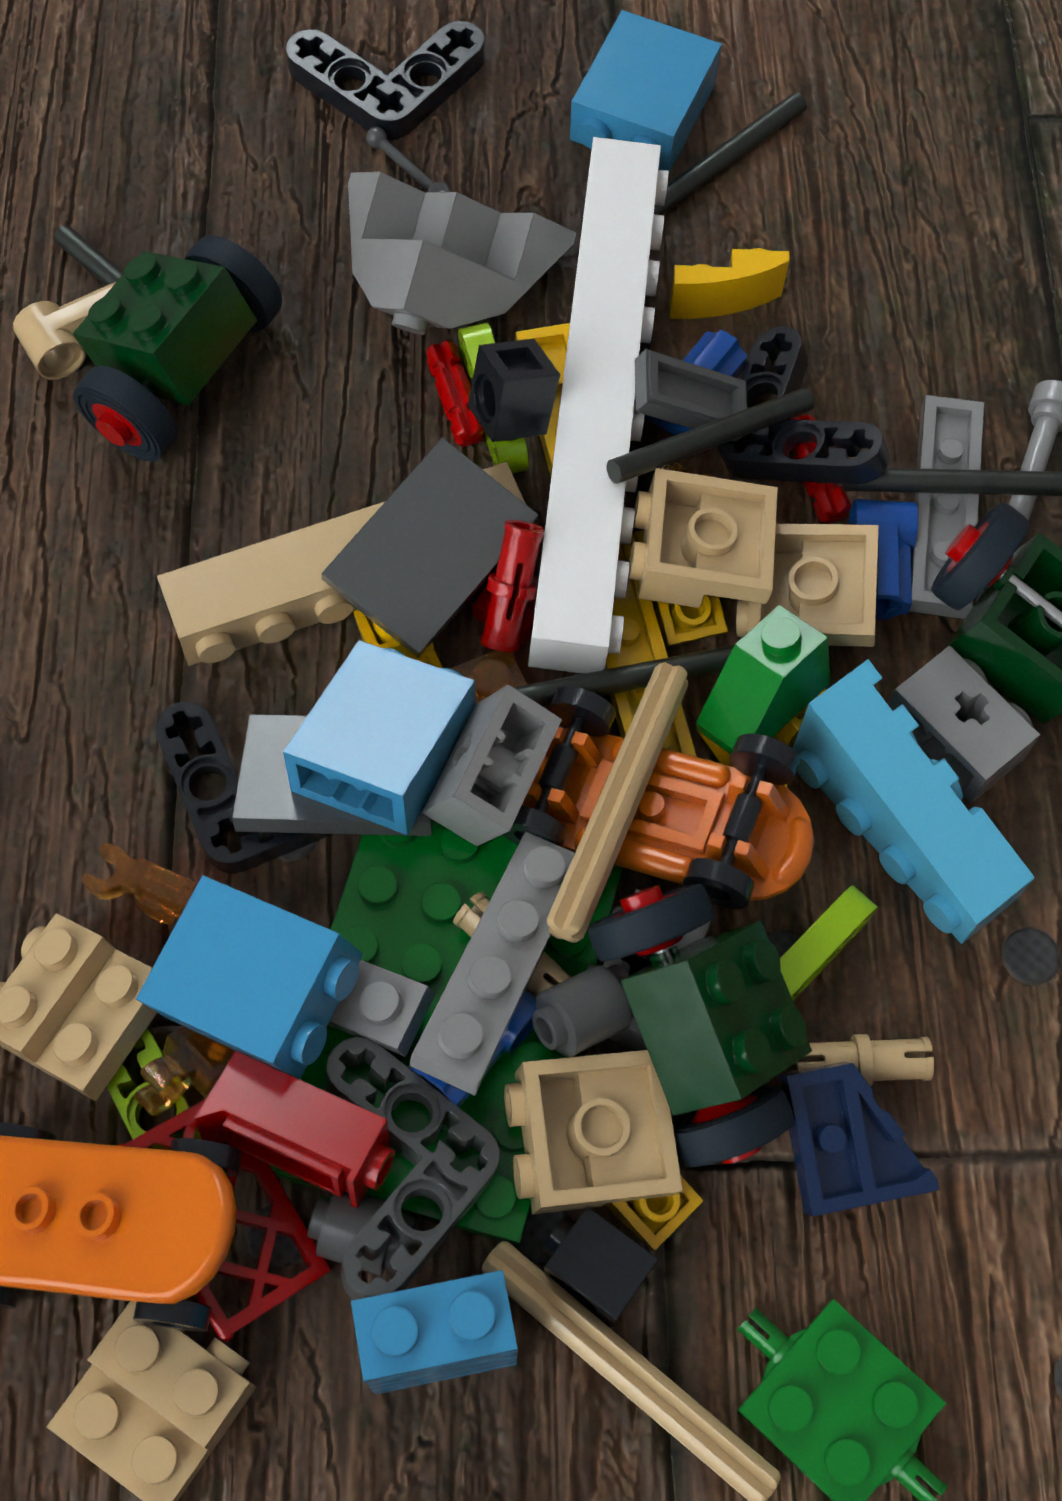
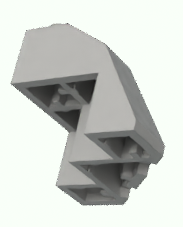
M382 172L351 173L349 178L348 194L352 272L371 306L393 315L391 325L407 332L425 335L427 326L451 329L505 314L574 244L576 232L536 213H501L458 192L426 193Z

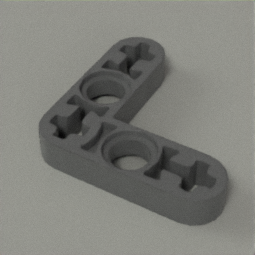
M354 1037L343 1040L336 1045L328 1056L325 1078L327 1091L386 1118L388 1121L390 1146L415 1166L350 1242L344 1253L341 1280L347 1294L352 1300L401 1291L406 1288L488 1188L499 1164L500 1150L496 1139L486 1128L453 1104L382 1046L368 1038ZM363 1062L370 1065L368 1079L371 1084L383 1093L388 1082L392 1081L396 1084L387 1091L379 1108L373 1106L377 1090L368 1082L360 1078L351 1085L344 1082L345 1063L353 1068L359 1067ZM403 1101H417L428 1109L431 1122L421 1131L406 1132L398 1128L393 1122L391 1116L393 1108ZM442 1124L450 1127L445 1142L454 1150L464 1154L472 1147L480 1153L477 1166L481 1171L471 1166L465 1168L462 1173L452 1167L455 1153L440 1140L435 1152H430L426 1149L437 1138ZM412 1197H428L434 1200L440 1207L442 1219L433 1229L427 1231L415 1230L409 1227L402 1218L401 1207ZM384 1226H387L393 1237L401 1244L389 1262L387 1274L391 1280L387 1282L377 1276L367 1284L360 1279L363 1264L359 1258L364 1256L366 1259L374 1261L388 1247L391 1236L388 1232L381 1230ZM405 1247L417 1252L412 1256Z

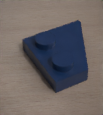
M839 1062L779 1074L781 1088L787 1096L794 1117V1124L789 1129L804 1213L814 1217L940 1190L938 1179L930 1169L922 1166L902 1138L905 1135L891 1114L880 1108L873 1098L872 1088L854 1063Z

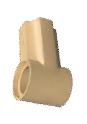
M116 282L60 307L51 301L32 303L22 309L15 317L13 331L42 378L58 380L71 375L81 367L86 358V352L73 336V332L88 316L91 306L103 298Z

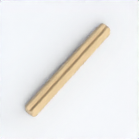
M662 662L654 668L547 917L549 933L557 939H565L566 941L577 943L584 938L687 690L688 680L686 678L688 674L680 665L672 666Z
M502 1241L491 1251L483 1262L482 1271L485 1274L503 1270L508 1296L748 1501H767L781 1479V1475L775 1467L513 1245Z

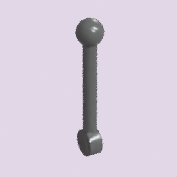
M376 126L368 130L366 141L369 146L375 149H382L427 192H450L449 187L445 183H434L387 140V134L384 129Z

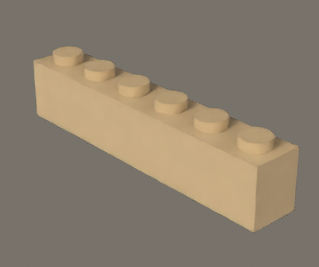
M507 462L483 469L525 504ZM384 502L158 575L157 578L188 666L200 662L216 663L230 657L236 650L260 642L276 643L289 637L295 630L319 622L324 624L336 623L348 617L352 611L358 610L322 580L321 573Z

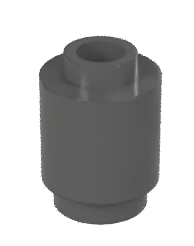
M596 965L540 992L536 998V1011L533 1012L532 1021L535 1032L543 1045L549 1050L556 1049L565 1057H573L627 1029L634 1014L621 980L630 975L618 965H612L607 968Z
M345 1191L341 1197L334 1194L332 1198L320 1196L308 1228V1238L318 1240L316 1255L342 1264L344 1253L350 1242L386 1200L365 1194L357 1209L351 1206L349 1193ZM402 1206L401 1214L403 1220L409 1227L416 1230L418 1218L403 1214ZM384 1226V1227L381 1229L382 1231H385V1232H388L389 1234H391V1232H390V1230H389V1228H388L387 1226ZM391 1234L388 1247L376 1260L370 1261L364 1256L359 1258L363 1264L362 1270L382 1276L384 1271L388 1270L392 1255L401 1244Z

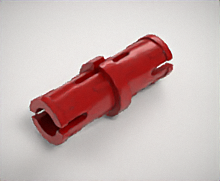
M507 520L504 525L505 532L497 570L489 574L486 589L491 592V598L480 641L483 646L496 651L516 652L520 646L519 639L528 600L535 599L537 583L532 579L541 538H543L545 530L541 526L530 522Z

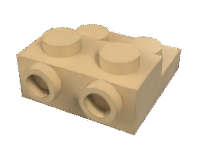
M656 468L649 492L638 491L634 507L633 528L644 529L643 543L633 542L629 558L628 579L639 580L638 599L700 608L704 595L767 604L773 591L778 487Z
M776 524L773 591L767 604L738 600L736 616L737 637H744L780 605L828 637V646L874 647L879 525Z
M56 913L47 926L36 927L26 936L21 948L23 959L8 980L0 982V1046L92 1100L97 1101L157 1014L156 1011L136 1000L152 967L115 949L104 937Z
M648 1050L523 1062L515 1072L516 1083L505 1085L504 1101L509 1127L521 1126L525 1154L514 1155L515 1190L518 1199L530 1198L532 1215L586 1209V1207H602L606 1203L674 1196L683 1192L671 1110Z
M130 1301L87 1361L92 1365L49 1422L47 1428L142 1501H178L257 1386L242 1376L250 1362L214 1337L207 1349H205L184 1333L185 1330L137 1322L133 1320L136 1302Z

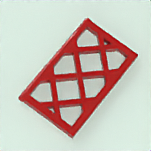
M206 1099L128 1143H121L117 1146L157 1147L169 1150L171 1140L175 1139L171 1136L183 1130L181 1138L193 1139L197 1126L194 1118ZM244 1152L239 1170L254 1174L271 1206L268 1217L239 1209L236 1212V1223L264 1230L256 1268L252 1269L224 1261L216 1273L252 1282L246 1308L227 1319L209 1288L210 1282L195 1294L199 1304L212 1308L209 1322L221 1342L229 1341L236 1331L331 1271L325 1259L316 1255L317 1246L314 1240L308 1238V1230L269 1164ZM237 1176L227 1177L234 1191ZM276 1234L291 1237L308 1266V1269L292 1279L268 1273ZM264 1286L275 1288L262 1297Z

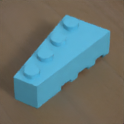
M867 659L809 702L792 748L800 757L797 773L810 787L820 788L836 805L835 809L840 821L851 833L857 836L863 835L877 850L880 863L888 875L900 884L906 883L924 902L923 908L929 920L942 932L952 933L963 944L1014 903L1035 877L985 811L979 807H973L970 810L965 807L961 801L963 792L958 782L960 778L944 758L937 761L927 757L918 745L912 732L919 726L903 704L892 711L873 686L882 679V676L870 660Z

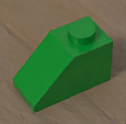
M778 605L734 645L696 721L697 730L729 754L732 753L736 739L740 735L760 734L771 738L774 737L830 684L828 637Z

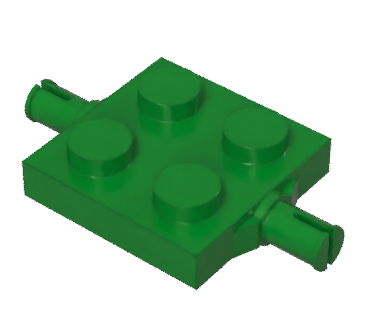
M831 1299L808 1327L789 1337L756 1307L749 1314L748 1318L768 1336V1339L759 1333L747 1320L743 1321L737 1331L741 1332L769 1361L766 1364L761 1382L737 1410L832 1501H866L877 1487L894 1478L919 1501H938L916 1480V1476L939 1496L944 1494L948 1485L945 1482L943 1483L913 1454L917 1450L921 1433L940 1412L946 1402L834 1299Z

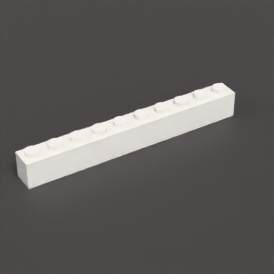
M593 137L528 667L586 674L604 670L607 654H619L624 616L612 615L614 598L625 599L629 561L618 560L620 544L630 545L635 508L623 507L625 491L635 493L638 476L615 484L608 476L606 465L608 460L629 453L630 440L640 442L645 414L636 412V405L634 404L635 358L639 356L640 342L650 344L654 324L655 308L644 307L645 295L655 297L660 261L649 260L650 250H660L664 225V215L654 214L655 205L664 206L669 175V171L658 170L661 145Z

